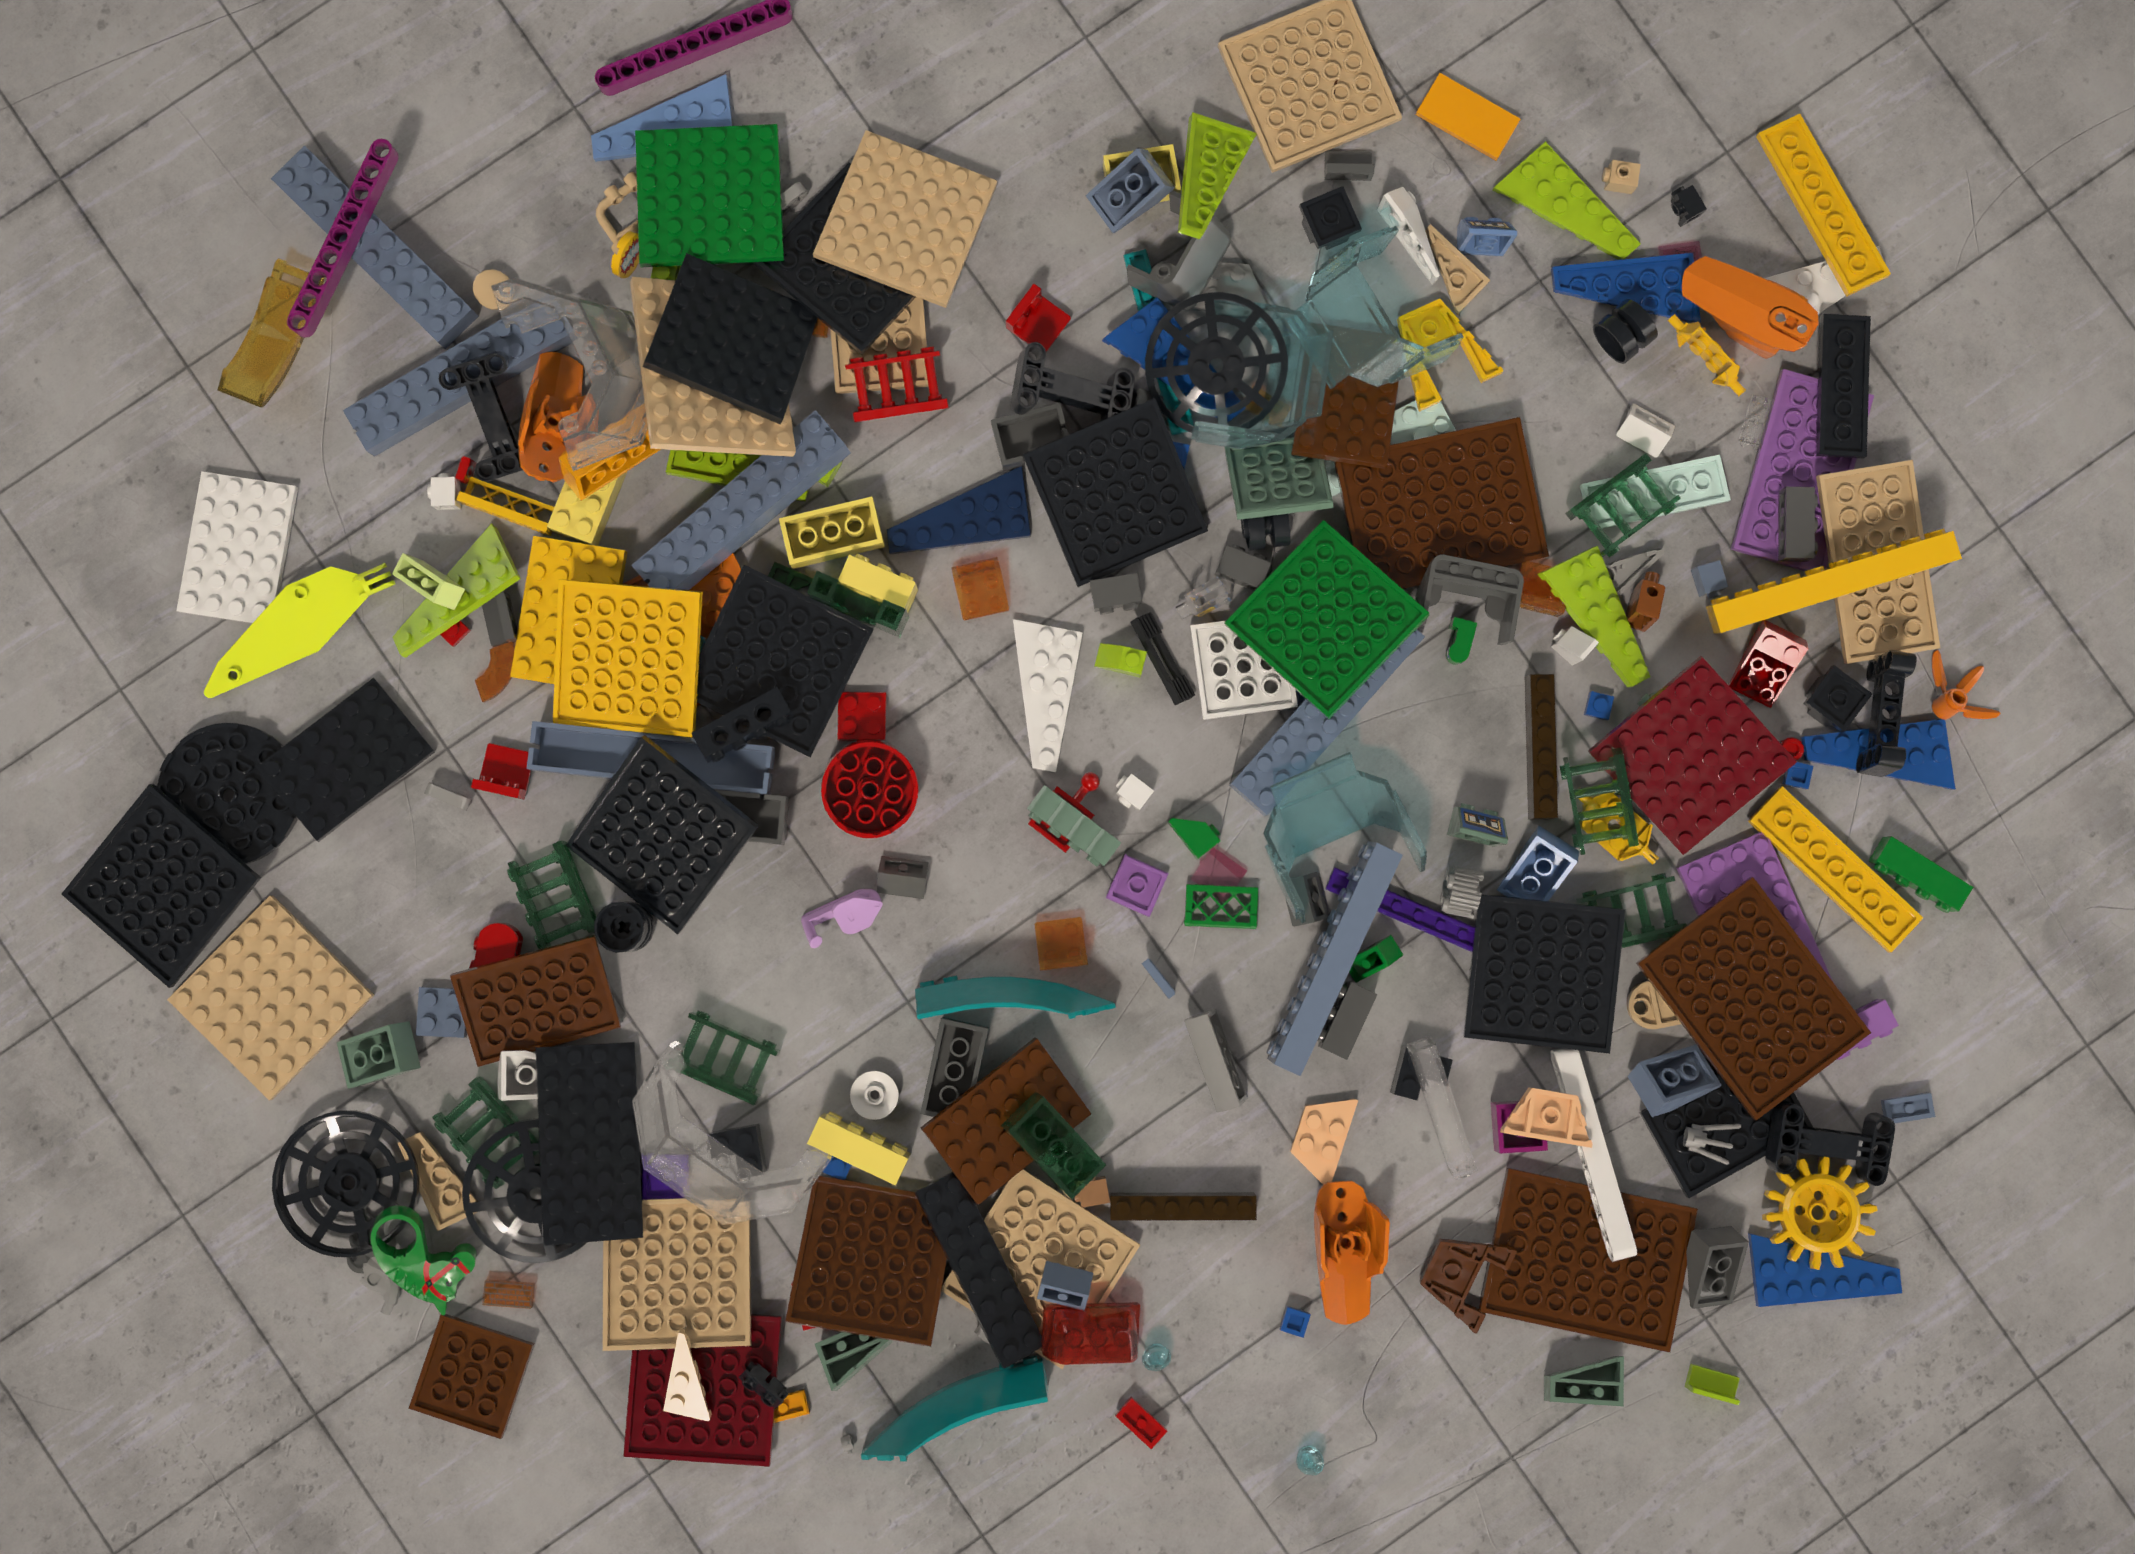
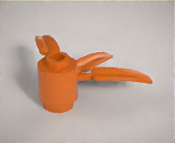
M1939 650L1934 651L1932 655L1933 678L1937 687L1941 686L1942 695L1932 702V710L1937 717L1947 720L1958 712H1963V716L1966 718L1992 719L1997 718L2001 714L1997 710L1966 705L1968 702L1966 694L1983 674L1984 666H1978L1971 670L1956 685V689L1946 690L1947 681Z

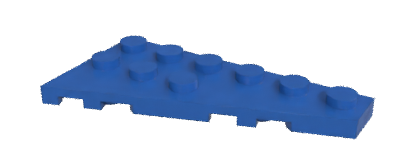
M1693 253L1554 266L1551 268L1553 292L1613 306H1618L1625 299H1631L1642 306L1649 314L1671 318L1676 314L1681 321L1701 323L1699 307L1682 295L1683 274L1685 269L1694 262Z
M1157 297L1109 333L1102 341L1121 351L1120 353L1125 357H1130L1139 363L1140 367L1145 370L1147 345L1154 329L1168 310ZM1174 317L1169 321L1179 330L1182 329ZM1164 329L1160 333L1154 347L1152 368L1166 367L1168 351L1174 338ZM1181 343L1175 352L1173 366L1188 364L1191 352ZM1209 364L1210 370L1212 372L1218 373L1214 369V367L1211 364ZM1189 374L1175 376L1178 387L1187 396L1195 386ZM1168 377L1158 378L1159 380L1170 386L1168 382ZM1232 390L1224 394L1226 408L1240 402ZM1202 392L1195 400L1204 408L1216 409L1215 395ZM1246 407L1227 415V423L1244 411Z

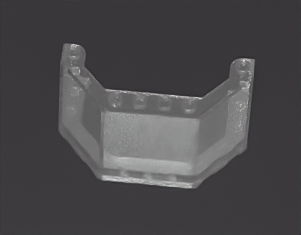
M511 278L492 285L491 288L505 328H509L510 324H516L519 326L521 333H525L561 319L589 376L592 385L579 411L562 418L558 425L572 470L575 471L642 445L646 437L648 425L635 319L632 312L568 291L518 278Z
M677 1041L668 1045L632 1100L643 1169L722 1225L792 1213L831 1161L832 1155L823 1151H810L806 1149L795 1166L763 1172L758 1170L680 1114L675 1083L688 1066L681 1054L686 1047Z

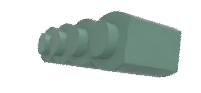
M1045 785L1027 807L1030 811L1028 815L1039 824L1041 821H1044L1050 826L1047 829L1057 838L1061 835L1069 840L1067 845L1077 853L1080 850L1088 854L1086 859L1096 867L1099 864L1105 866L1121 844L1119 840Z

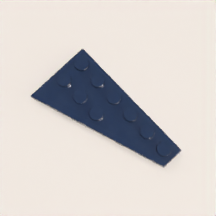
M1022 466L887 529L889 554L1031 537Z

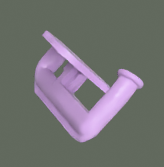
M873 889L856 890L804 914L801 918V923L810 947L817 948L822 943V937L817 935L814 926L833 917L836 919L841 930L846 934H855L870 927L883 905L877 891Z

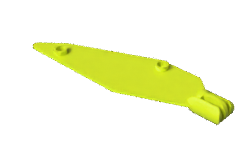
M386 563L360 574L330 566L287 585L218 661L204 689V695L207 698H213L320 651L370 595L396 584L392 580L373 589L372 584L392 576L390 571L370 580L367 577L386 568ZM231 671L237 673V679L231 677Z

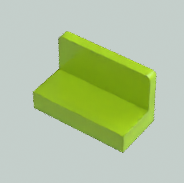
M1690 1363L1685 1388L1699 1395L1735 1405L1740 1404V1400L1735 1397L1740 1380L1739 1377Z

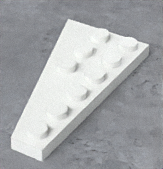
M1877 246L1876 248H1877V250L1879 251V253H1880V255H1881V257H1882V254H1881V251H1880V247ZM1826 261L1764 278L1783 285L1807 298L1808 303L1818 312V315L1845 297L1842 288ZM1779 314L1775 318L1777 322H1785L1786 320L1783 314Z
M1013 619L1032 768L1056 773L1083 632Z

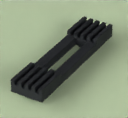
M1149 612L1132 620L1130 623L1174 705L1194 697L1195 693L1185 674L1182 675L1160 635L1162 631L1152 613ZM1151 638L1155 643L1160 655L1162 656L1167 668L1169 669L1173 677V680H1171L1165 666L1163 665L1158 653L1156 652L1150 640Z

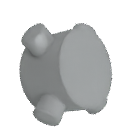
M847 1432L842 1434L843 1437L840 1438L844 1452L851 1454L853 1453L854 1443L851 1435H847Z

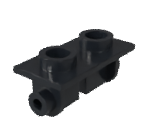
M751 1361L738 1378L742 1380L745 1388L755 1391L761 1396L764 1404L776 1409L789 1394L786 1390L787 1387L775 1377L767 1383L765 1379L770 1373L758 1362L755 1364Z

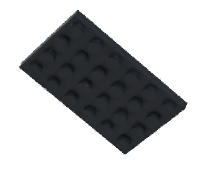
M372 678L256 768L314 839L320 842L435 753V751L380 684Z
M1717 1070L1713 1072L1721 1083L1719 1088L1658 1116L1652 1117L1647 1108L1639 1112L1686 1198L1693 1197L1766 1155L1774 1107L1758 1120H1754ZM1794 1092L1784 1099L1802 1108ZM1791 1109L1787 1111L1786 1118L1790 1116ZM1804 1111L1803 1126L1813 1127ZM1692 1124H1740L1741 1128L1702 1131L1707 1133V1139L1733 1145L1731 1149L1708 1144L1705 1147H1700L1728 1160L1729 1164L1726 1165L1700 1153L1689 1151L1688 1147L1683 1146L1686 1127L1691 1128ZM1787 1133L1783 1135L1782 1142L1787 1138Z

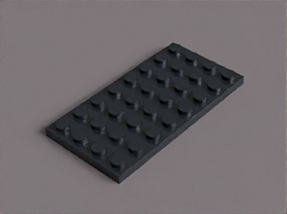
M635 1042L536 1047L543 1246L643 1238Z

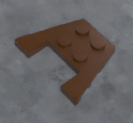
M1440 1238L1419 1282L1441 1304L1450 1309L1458 1319H1461L1473 1333L1477 1334L1486 1313L1480 1312L1478 1308L1464 1302L1484 1261H1488L1508 1271L1517 1253V1249L1510 1246Z

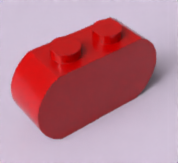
M494 923L484 927L480 931L479 936L475 938L473 948L476 950L475 959L470 963L469 969L520 955L523 943L521 932L513 925L506 923Z

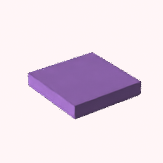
M1125 854L1106 898L1150 917L1169 873Z

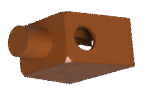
M1646 572L1645 578L1632 591L1626 617L1630 627L1645 632L1659 619L1665 586L1658 584L1660 575L1656 572Z

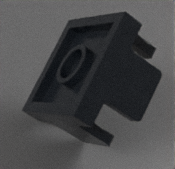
M1344 186L1299 205L1303 215L1302 226L1310 244L1315 243L1317 249L1324 246L1326 250L1347 242L1351 235L1362 230Z
M1833 665L1824 676H1820L1815 680L1804 695L1807 699L1803 704L1810 708L1807 713L1823 726H1833L1842 733L1846 731L1873 694L1837 666Z

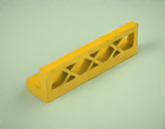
M470 477L465 492L459 491L456 500L463 505L551 536L553 532L547 527L548 523L539 520L536 514L545 509L553 512V506L474 477ZM475 484L483 486L487 495L481 498L472 496L471 493ZM501 493L505 494L509 503L504 506L497 505L492 497ZM524 501L528 503L531 511L521 514L516 511L514 505Z

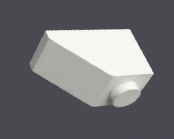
M1571 626L1566 630L1562 628L1553 637L1556 642L1551 647L1571 665L1583 661L1599 642Z

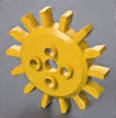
M1819 1157L1817 1174H1811L1805 1158H1799L1796 1163L1800 1173L1799 1178L1793 1180L1789 1174L1776 1172L1779 1180L1787 1186L1783 1194L1775 1190H1765L1764 1192L1767 1198L1779 1202V1212L1765 1213L1762 1215V1220L1769 1222L1780 1220L1783 1228L1782 1231L1774 1234L1770 1241L1773 1244H1779L1790 1238L1794 1242V1246L1789 1251L1787 1259L1794 1262L1800 1258L1804 1249L1809 1250L1811 1253L1809 1260L1811 1269H1820L1821 1254L1826 1252L1829 1253L1834 1267H1844L1839 1249L1846 1246L1852 1254L1861 1256L1864 1252L1853 1241L1854 1236L1857 1232L1866 1236H1874L1876 1232L1870 1226L1860 1224L1862 1213L1871 1214L1878 1211L1877 1206L1872 1204L1859 1205L1856 1197L1858 1194L1865 1192L1870 1186L1867 1182H1860L1850 1188L1845 1183L1852 1170L1850 1165H1842L1834 1177L1829 1175V1157ZM1816 1191H1819L1821 1194L1819 1200L1814 1198ZM1817 1205L1823 1210V1216L1819 1220L1812 1216V1209ZM1797 1206L1802 1207V1213L1799 1215L1795 1211ZM1832 1210L1836 1212V1218L1833 1220L1829 1216ZM1813 1225H1816L1818 1228L1816 1234L1811 1232Z

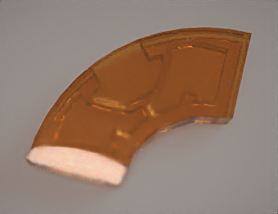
M514 642L489 649L491 658L489 667L482 676L475 679L483 703L498 696L511 681L512 677L510 675L515 650Z

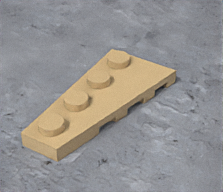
M423 1132L407 1138L406 1141L410 1145L418 1165L420 1177L419 1192L437 1231L466 1218L462 1199L463 1182ZM398 1142V1146L403 1154L405 1161H408L409 1158L405 1149L403 1148L401 1143ZM470 1192V1203L478 1202L477 1199Z

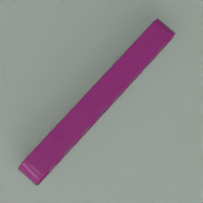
M788 0L763 1L613 62L596 71L595 82L604 95L612 96L785 26L791 22L793 17L790 2ZM779 8L787 9L782 14L776 13L777 9ZM760 16L765 18L762 22L759 23L754 21L757 17ZM735 26H743L740 31H733ZM713 35H721L718 40H711ZM693 43L700 44L696 49L689 48ZM678 52L676 57L668 58L669 53ZM656 61L654 66L646 67L647 62ZM629 69H633V70H634V72H633L632 75H630V76H625V75H624V73H625L627 70H629ZM612 78L610 84H602L605 79Z
M377 139L371 144L288 315V327L300 337L307 338L315 333L398 162L399 155L397 150L386 139ZM389 149L386 156L380 157L383 150ZM379 171L376 177L370 178L372 172ZM368 192V196L360 200L361 194ZM358 213L355 220L349 221L352 214ZM347 234V239L344 242H339L340 237ZM332 256H337L336 261L329 264V259ZM326 277V282L319 286V280ZM316 298V303L312 307H308L309 301ZM306 320L304 327L298 329V323Z

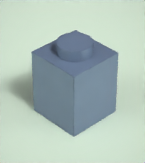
M1720 560L1697 566L1691 570L1699 597L1707 595L1708 599L1722 595L1721 591L1728 588Z

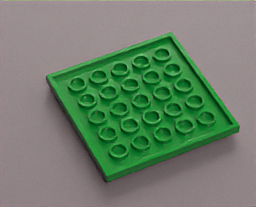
M777 124L635 130L639 264L641 268L681 266L686 253L711 264L784 261Z
M1323 520L1224 624L1325 717L1330 719L1430 614Z

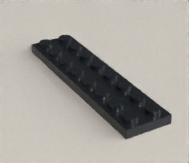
M951 1172L914 1192L1001 1368L1005 1369L1045 1346L1046 1344L974 1200L955 1174Z

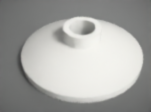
M869 1071L860 1075L853 1083L850 1091V1100L855 1111L862 1117L872 1120L888 1116L895 1109L899 1097L898 1088L894 1080L889 1075L880 1071ZM877 1090L880 1094L879 1098L873 1099L871 1091Z

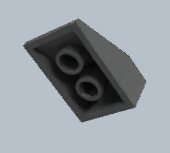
M1732 1226L1693 1230L1691 1232L1686 1254L1689 1300L1692 1309L1732 1304L1749 1241Z

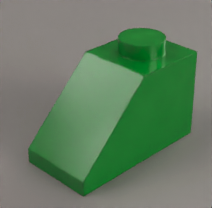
M1172 818L1167 822L1196 859H1199L1220 842L1218 836L1221 834L1213 824L1208 825L1206 822Z
M1389 935L1357 953L1349 973L1355 983L1389 967L1402 957L1403 953L1392 935Z

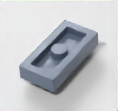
M1929 1092L1881 1100L1883 1115L1891 1118L1894 1123L1936 1117L1932 1095Z

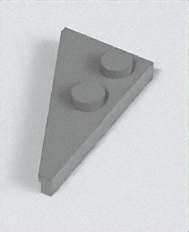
M1657 548L1605 564L1618 597L1665 553L1663 549Z

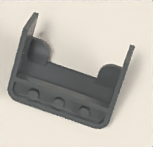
M1172 190L1169 193L1170 211L1179 215L1181 194ZM1213 215L1201 239L1191 238L1176 266L1167 262H1161L1156 264L1151 273L1148 274L1134 266L1128 265L1126 268L1128 285L1153 297H1158V299L1173 306L1190 297L1202 294L1230 246L1231 234L1229 230ZM1195 303V304H1193V305H1191V306H1189V307H1187V308H1185V309H1183V310H1190V309L1194 308L1197 303Z
M1438 555L1430 561L1417 590L1416 601L1428 611L1429 607L1436 605L1440 601L1442 591L1486 599L1485 612L1487 616L1493 620L1501 621L1497 645H1505L1514 642L1524 578L1516 569L1448 555ZM1427 619L1420 626L1426 625Z

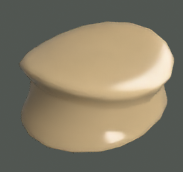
M494 269L484 270L476 276L473 282L475 298L480 304L491 310H499L506 307L513 297V284L508 276L501 271Z

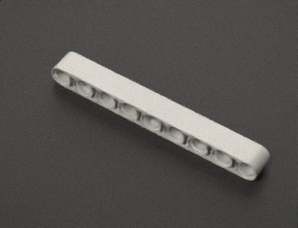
M1562 1048L1551 1050V1061L1560 1092L1579 1097L1581 1113L1585 1117L1587 1124L1585 1126L1586 1132L1593 1144L1592 1148L1578 1145L1576 1147L1608 1256L1612 1262L1636 1256L1635 1241L1578 1050Z

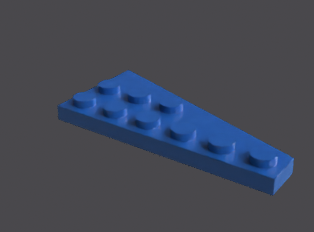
M1945 720L1900 724L1898 747L1906 749L1905 764L1902 769L1884 777L1955 790ZM1869 728L1801 737L1804 746V760L1856 771V762L1859 754L1867 750ZM1880 732L1881 740L1886 742V735Z
M1748 1233L1755 1303L1758 1307L1902 1293L1900 1269L1841 1255L1844 1267L1836 1268L1831 1262L1829 1253L1826 1252L1821 1254L1820 1269H1811L1809 1265L1811 1253L1809 1250L1804 1249L1796 1262L1787 1259V1256L1794 1244L1788 1242L1773 1244L1770 1238Z

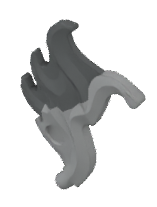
M369 1204L363 1208L366 1222L374 1218L367 1212ZM392 1219L383 1223L378 1229L381 1239L388 1235L401 1219ZM373 1227L370 1228V1229H368V1236H369V1242H370V1244H371V1232H372ZM353 1235L349 1236L351 1248L360 1247L359 1240H356ZM395 1238L387 1244L395 1247ZM373 1251L365 1255L356 1256V1261L351 1257H347V1264L352 1271L365 1274V1277L361 1278L360 1282L366 1288L376 1291L384 1297L383 1300L385 1302L381 1313L390 1315L394 1304L398 1302L400 1286L395 1284L379 1266Z

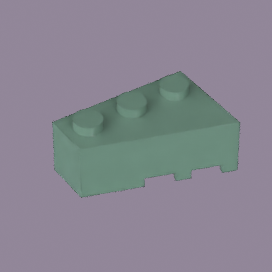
M841 1332L815 1343L831 1391H838L893 1341Z
M1613 1356L1545 1375L1544 1401L1624 1407V1356Z

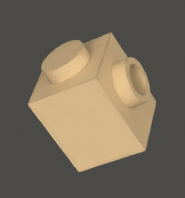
M1612 160L1609 166L1603 170L1602 181L1605 182L1604 190L1632 194L1638 187L1641 164Z

